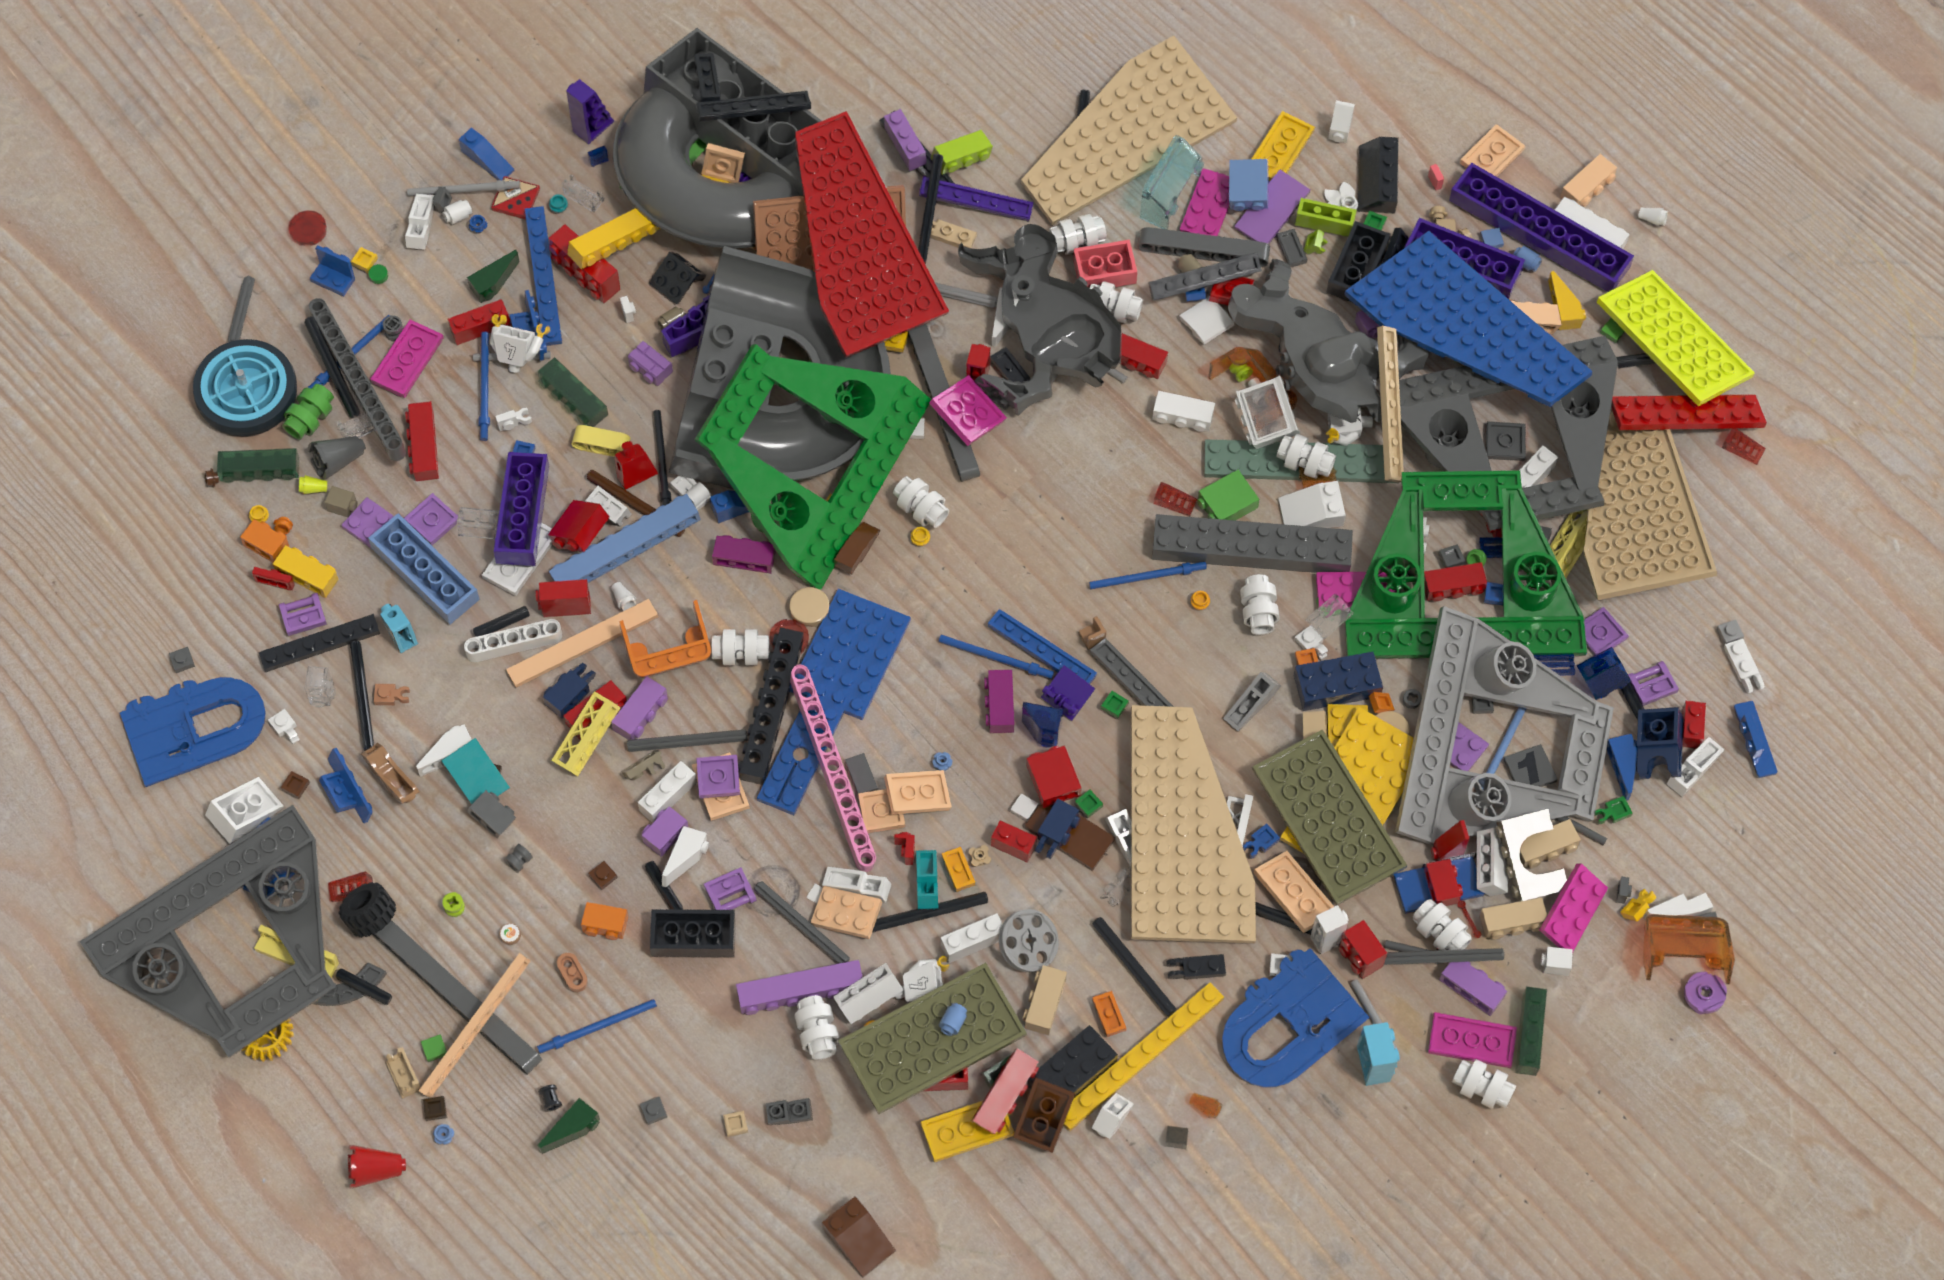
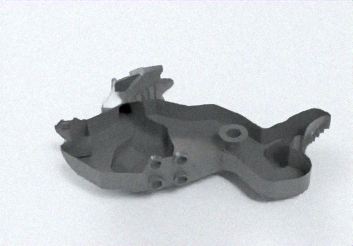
M1028 224L1019 228L1014 235L1015 246L1009 249H998L997 246L985 249H972L963 246L962 242L958 247L959 260L963 266L976 274H990L1004 280L1002 287L1003 322L1018 334L1025 358L1033 363L1034 375L1029 381L1022 383L987 374H982L974 381L985 391L984 393L992 402L1005 410L1009 407L1014 408L1015 414L1018 416L1032 404L1052 397V384L1058 374L1081 378L1097 388L1104 384L1102 380L1104 375L1121 363V325L1101 299L1102 291L1096 286L1092 289L1088 288L1087 281L1082 277H1078L1073 284L1049 276L1058 253L1055 235L1036 224ZM1013 291L1019 299L1016 306L1014 304ZM1061 337H1068L1074 343H1076L1078 347L1063 342L1061 340Z
M1272 259L1269 266L1272 271L1266 274L1265 283L1261 290L1250 284H1241L1233 288L1228 303V310L1234 323L1242 328L1270 332L1280 338V365L1276 366L1277 377L1283 376L1285 391H1289L1294 386L1312 407L1350 423L1357 421L1358 407L1367 406L1373 419L1381 422V400L1375 389L1376 381L1380 378L1378 341L1360 331L1351 333L1345 328L1337 314L1316 304L1290 297L1289 279L1292 269L1288 263L1279 259ZM1398 334L1397 353L1400 379L1410 371L1423 370L1429 356V351L1423 350V348L1417 346L1418 343Z

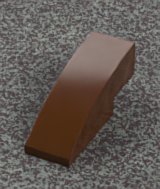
M862 522L848 538L834 559L835 567L852 575L858 564L864 560L879 535L880 529Z

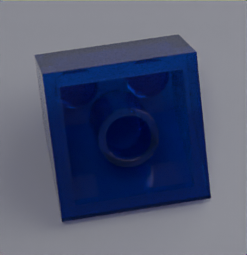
M1612 647L1576 665L1595 700L1605 698L1610 692L1621 689L1631 682L1623 664Z
M1023 702L1022 723L1035 741L1047 748L1058 746L1063 709Z

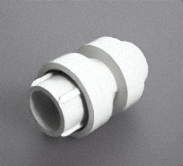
M1090 214L1078 216L1077 223L1074 224L1071 219L1058 221L1057 226L1051 227L1049 230L1050 233L1055 235L1058 252L1063 251L1065 255L1073 253L1074 249L1080 245L1083 247L1098 245L1099 242H1103L1106 239V228L1103 219L1099 216L1092 217Z
M1105 281L1102 282L1101 286L1091 284L1090 289L1096 286L1102 291L1101 299L1103 303L1114 314L1118 322L1125 324L1127 319L1138 320L1143 299L1135 296V290L1123 287L1121 292L1115 291V284Z
M1296 434L1294 438L1284 436L1277 452V458L1285 461L1284 467L1294 471L1299 466L1305 468L1304 474L1315 479L1319 474L1325 477L1330 475L1336 455L1328 452V445L1316 442L1314 446L1308 444L1309 438Z
M908 476L904 477L893 491V495L898 498L897 506L906 513L914 511L913 519L922 526L930 524L934 528L939 527L949 514V509L944 506L945 498L936 491L928 493L929 485L920 478L912 480Z
M1266 575L1249 576L1245 579V586L1240 590L1241 603L1245 606L1243 608L1244 624L1251 627L1253 634H1269L1275 630L1274 624L1279 621L1278 605L1274 603L1277 600L1276 586L1269 582V578Z
M723 629V635H712V659H723V665H736V659H745V665H758V659H768L769 635H758V629H745V635H736V629Z
M1431 899L1425 901L1413 915V921L1418 924L1416 930L1425 938L1432 935L1436 939L1433 945L1438 950L1465 949L1472 940L1471 935L1466 932L1468 926L1459 918L1452 921L1449 918L1451 910L1442 902L1437 905Z
M810 996L800 1000L797 1004L798 1011L794 1017L797 1028L804 1031L800 1035L803 1050L809 1052L814 1060L833 1056L837 1051L835 1045L838 1043L839 1036L836 1026L831 1025L834 1020L831 1006L825 1004L821 996Z
M1477 1059L1474 1064L1462 1060L1452 1083L1462 1087L1460 1094L1472 1098L1475 1093L1483 1097L1481 1104L1493 1109L1495 1103L1506 1108L1516 1088V1085L1506 1081L1508 1074L1497 1069L1493 1075L1485 1071L1487 1064Z

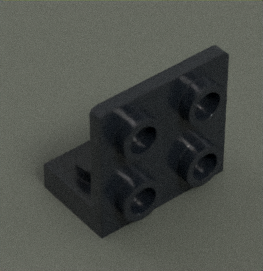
M669 252L649 284L672 302L679 304L695 280L703 281L706 274L680 254Z

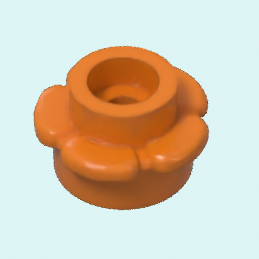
M280 517L274 520L276 532L279 530L284 534H288L292 530L293 523L289 518Z

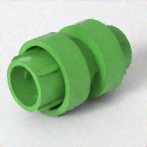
M315 384L312 389L304 388L297 397L299 405L291 404L284 413L286 421L282 426L285 431L299 440L305 434L313 435L320 426L317 419L324 420L333 409L330 404L334 399L333 394L320 384Z

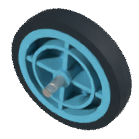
M242 339L217 347L203 359L194 376L193 394L200 414L212 427L233 436H252L274 428L285 419L284 413L296 400L297 381L291 363L278 348L263 341Z

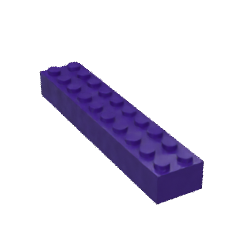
M1472 162L1451 190L1450 202L1495 228H1499L1507 235L1606 292L1614 290L1631 267L1634 255Z

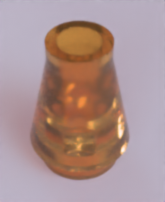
M1193 1093L1189 1104L1193 1105L1208 1118L1212 1117L1215 1119L1222 1108V1103L1218 1099Z

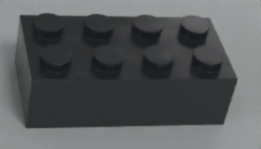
M1355 221L1328 281L1326 293L1352 302L1345 296V291L1380 266L1389 245L1391 234Z
M651 909V957H735V910Z
M1089 1025L1039 1067L1033 1079L1029 1077L1027 1086L1031 1090L1035 1078H1039L1074 1092L1075 1098L1117 1062L1118 1054Z

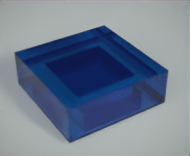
M605 146L588 152L591 167L609 161L608 151Z

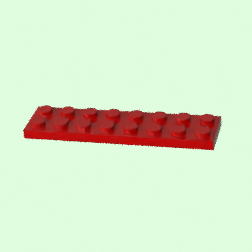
M1756 394L1719 395L1700 406L1688 395L1613 396L1611 405L1619 430L1765 428L1767 424Z

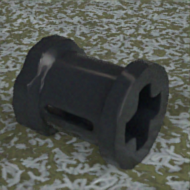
M547 1085L538 1091L539 1095L543 1098L545 1112L555 1111L562 1107V1102L558 1100L556 1094V1085Z

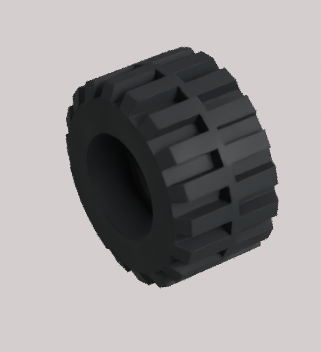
M369 882L355 888L344 898L339 907V915L355 936L361 938L364 936L369 937L385 928L391 922L390 920L396 912V903L382 885L377 882Z

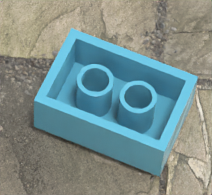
M1388 1022L1367 1025L1362 1028L1357 1050L1366 1086L1391 1082L1392 1076L1395 1074V1068H1397V1061H1400L1399 1051L1397 1048L1394 1049L1393 1041H1395L1394 1031L1392 1028H1389Z

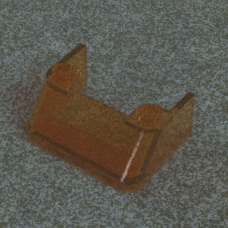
M1235 347L1212 361L1208 376L1212 380L1227 371L1232 363L1238 366L1247 363V366L1253 369L1252 375L1258 378L1261 383L1277 377L1276 370L1259 350L1246 347ZM1275 387L1268 389L1265 393L1264 401L1268 408L1254 416L1253 423L1256 432L1283 416ZM1290 388L1286 393L1289 397L1290 407L1293 410L1297 405V396Z
M1658 914L1647 916L1644 925L1643 947L1646 980H1651L1653 967L1661 966L1664 963V956L1705 958V963L1709 968L1723 970L1725 983L1730 984L1735 957L1728 922L1718 917Z

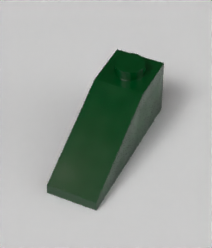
M516 249L467 277L469 288L480 303L491 300L498 294L520 261Z
M578 1098L537 1145L539 1152L544 1154L587 1135L589 1131H594L600 1123L599 1113L582 1099Z

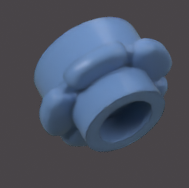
M939 752L934 755L932 763L937 770L946 771L951 767L952 759L950 754Z
M446 1124L437 1126L433 1132L435 1142L438 1144L443 1143L444 1145L449 1144L452 1141V1137H454L453 1129Z

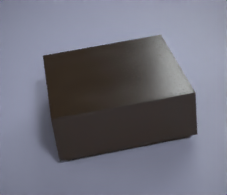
M444 1096L423 1099L426 1121L447 1118Z

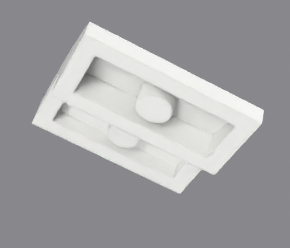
M1210 296L1179 315L1180 321L1192 330L1193 336L1204 345L1234 326L1233 320L1218 303L1209 301Z

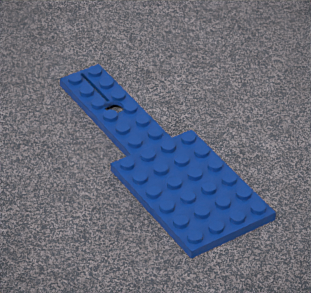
M839 588L829 606L827 616L822 620L801 663L810 672L832 736L844 713L863 721L911 621V617ZM802 674L795 675L797 679L805 678ZM790 685V692L794 693L792 686ZM808 692L801 693L806 698L811 696ZM815 710L808 711L811 716L818 714ZM799 711L757 796V801L793 816L819 766V761L801 711ZM816 728L814 730L817 734L824 733V731L821 728ZM824 746L821 748V750L823 752H826L827 747ZM798 748H804L808 751L809 755L807 759L797 761L793 757V752Z

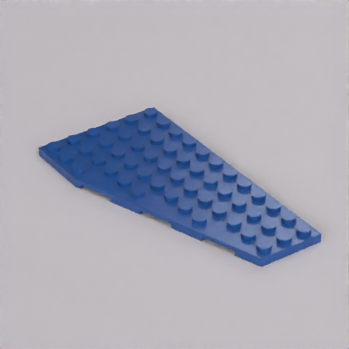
M1430 231L1345 291V296L1379 326L1396 328V334L1418 343L1417 346L1443 358L1446 356L1472 368L1473 372L1497 383L1507 384L1528 394L1529 398L1551 407L1592 376L1591 369Z

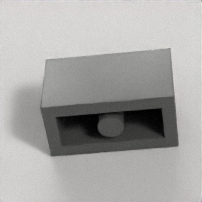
M486 790L467 811L497 839L516 818L514 811L506 805L504 807L499 802L497 795Z

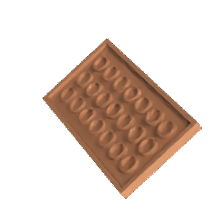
M903 185L886 187L906 225L905 187ZM804 196L753 201L756 254L814 270Z

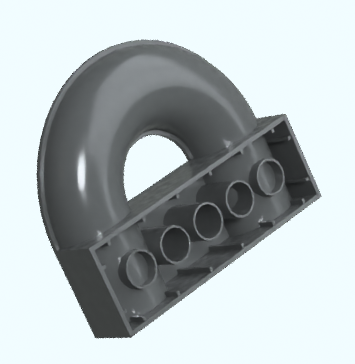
M695 28L646 66L644 94L626 111L616 131L613 145L615 173L623 192L632 205L650 222L664 231L684 240L719 248L724 246L730 248L755 247L753 201L803 196L795 132L822 120L808 110L700 121L696 109V103L701 102L694 60L695 54L714 53L721 100L784 92L700 29ZM699 138L707 145L710 143L744 152L741 171L752 179L744 182L726 183L711 180L700 175L693 169L689 160V152L692 145Z
M724 246L715 269L668 473L733 489L712 456L695 441V438L752 344H757L770 356L779 357L782 339L786 337L798 343L806 351L813 363L891 374L885 343H879L845 358L820 309L815 271ZM770 390L738 443V446L796 481L819 476L840 467L855 456L864 440L843 426L825 420L819 411L801 400L786 406L768 405Z

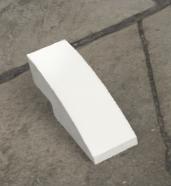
M416 194L409 215V226L405 235L406 248H426L434 210V195Z
M1708 737L1685 760L1682 765L1681 777H1670L1667 785L1683 797L1725 749Z
M1125 809L1105 818V821L1131 867V819Z
M827 867L822 886L879 898L882 902L886 903L891 883L886 877L867 875L865 871Z
M1706 893L1688 901L1685 895L1682 894L1648 909L1644 918L1646 921L1673 923L1695 919L1696 916L1710 913L1714 906Z

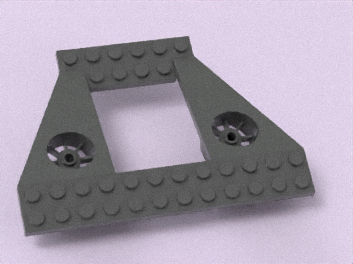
M1606 336L1563 344L1568 351L1592 370V376L1551 406L1556 429L1559 432L1573 477L1522 488L1537 520L1604 506V498L1598 487L1618 368V360ZM1468 366L1399 380L1401 425L1425 451V458L1428 462L1442 471H1492L1470 399L1515 388L1502 382L1497 383L1477 374ZM1478 510L1484 516L1490 531L1502 528L1501 510Z
M291 805L80 941L104 978L216 1039L228 1058L337 988L325 967L316 839L294 805ZM290 872L300 875L293 881L289 879ZM283 873H286V878H285V877H280V878H279L278 875L283 874ZM275 877H277L275 884H270L271 881ZM303 879L304 890L296 889L295 883ZM246 885L295 961V964L224 1010L175 930ZM284 885H287L286 891L282 890ZM268 887H274L275 893L267 897ZM295 892L303 893L297 902L292 898ZM275 896L280 897L279 907L271 904L269 900ZM290 898L294 903L291 906L282 907L284 899ZM161 953L160 959L153 958L154 955ZM165 953H171L176 956L168 962L164 960ZM151 958L152 961H150L149 965H145L146 962ZM178 960L179 971L171 970L170 964ZM159 966H162V971L158 973L156 971ZM143 968H148L150 973L143 977ZM169 974H177L176 979L170 984L167 979ZM153 977L155 979L153 988L148 987L144 981ZM164 979L168 986L157 989L158 981Z

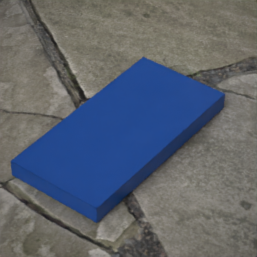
M1473 856L1451 861L1452 865H1455L1457 869V884H1461L1463 896H1461L1460 901L1484 896L1485 893L1477 889V868ZM1425 867L1397 873L1393 876L1405 914L1416 912L1425 901L1432 900L1424 873Z

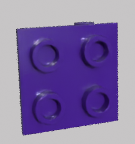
M1064 665L1050 685L1044 687L1041 698L1073 721L1096 688Z

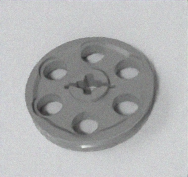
M1025 909L1015 912L1006 918L999 932V947L1004 959L1010 966L1022 972H1034L1041 970L1043 965L1048 966L1054 960L1059 945L1058 933L1053 922L1045 914L1037 910ZM1033 916L1039 919L1040 923L1037 928L1031 924ZM1015 918L1021 922L1019 930L1013 927V920ZM1045 933L1051 936L1050 944H1046L1043 940ZM1008 937L1014 940V947L1012 949L1006 945ZM1025 939H1032V943H1026ZM1038 952H1042L1045 956L1043 963L1037 961L1036 955ZM1020 954L1026 957L1025 965H1021L1018 962Z

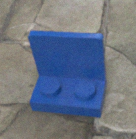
M317 245L315 250L319 265L311 275L310 281L344 297L355 281L350 259L343 254L338 255L328 247Z

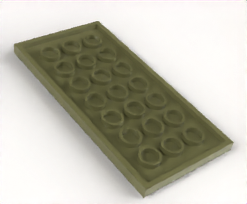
M1323 729L1252 767L1258 780L1336 906L1407 868L1403 857Z
M984 963L838 1040V1043L879 1115L1027 1036V1032L987 963ZM952 1003H957L966 1008L967 1017L958 1034L948 1036L941 1031L939 1023L948 1006H951Z

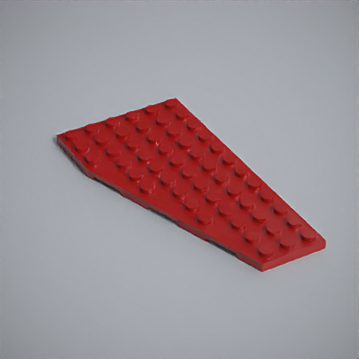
M845 111L795 132L819 305L845 358L948 314L949 309L848 112Z

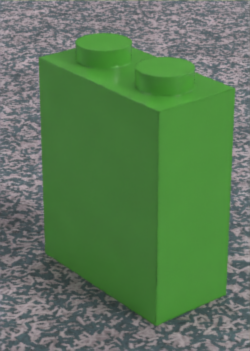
M1236 470L1199 490L1197 503L1202 510L1204 509L1207 512L1208 518L1237 520L1258 509L1260 499L1241 472Z

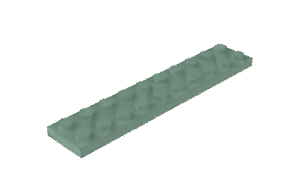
M1205 439V477L1223 478L1239 470L1245 479L1397 483L1385 480L1383 445L1349 444L1344 446L1337 443H1322L1329 446L1328 452L1336 455V460L1328 477L1319 474L1315 479L1305 475V468L1299 466L1296 471L1284 467L1285 461L1277 458L1281 442L1256 449L1253 444L1250 445L1248 441ZM1308 443V444L1311 445V446H1314L1316 443Z

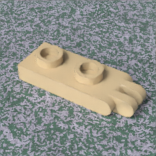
M936 220V222L933 221L930 237L955 247H959L962 242L963 246L972 248L977 232L942 220Z

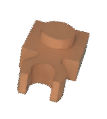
M375 684L374 704L395 706V700H399L401 703H409V697H403L402 694L410 693V689L407 686L396 689L395 684Z

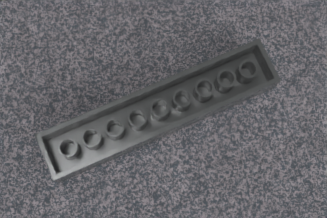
M1156 514L1152 560L1186 563L1206 562V564L1310 573L1350 572L1353 530Z

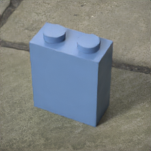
M1267 159L1229 160L1230 209L1243 211L1244 209L1263 210L1268 208Z

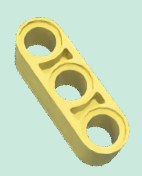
M578 425L576 426L571 445L578 450L614 457L616 453L623 450L622 444L630 441L631 438L621 432Z

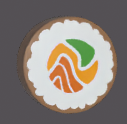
M508 923L500 929V938L504 944L514 945L521 938L520 929L516 924Z

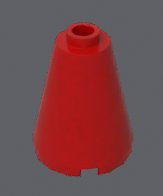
M349 1145L348 1150L353 1149L352 1154L348 1155V1179H353V1184H349L350 1188H357L402 1176V1171H406V1158H402L401 1154Z

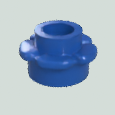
M474 215L469 221V229L471 231L481 233L483 229L487 228V221H485L483 216Z

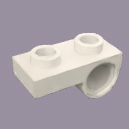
M679 475L670 483L671 487L680 496L685 494L689 496L697 511L710 501L711 496L707 488L702 483H697L694 479Z

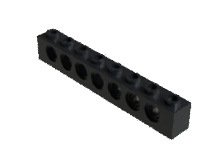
M780 627L779 633L774 635L773 645L775 648L773 652L770 651L768 663H770L768 670L765 669L763 681H765L763 688L760 687L758 693L760 702L753 710V718L755 720L748 728L747 735L750 738L748 743L745 742L742 754H745L743 761H739L738 772L742 781L763 785L766 780L790 693L791 672L794 666L798 664L804 643V632ZM788 649L790 652L783 654L781 650ZM784 667L785 670L782 672L776 671V668ZM779 685L780 688L777 690L771 689V686ZM773 703L775 706L767 708L766 704ZM763 721L770 722L768 726L760 725ZM759 739L765 741L761 745L755 743ZM752 758L760 759L757 763H752L750 760Z

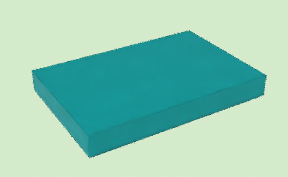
M476 738L441 760L471 804L485 790L489 793L493 792L498 797L510 789Z

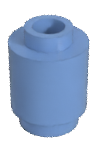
M1526 246L1518 247L1513 254L1525 259L1523 268L1528 271L1532 270L1535 272L1543 260L1539 257V254Z
M952 1003L951 1006H948L939 1023L944 1034L948 1036L958 1034L967 1017L966 1008L957 1003Z

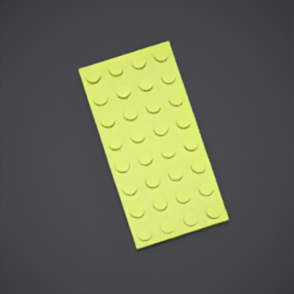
M1653 270L1597 299L1596 303L1698 406L1751 379L1755 374Z

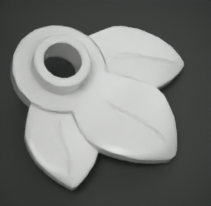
M1343 182L1339 191L1327 189L1324 191L1325 199L1329 202L1328 204L1357 210L1358 202L1354 197L1355 190L1348 183Z

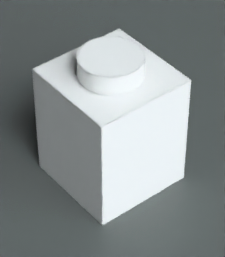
M1547 947L1545 954H1541L1540 962L1541 966H1544V973L1569 976L1572 969L1573 949Z

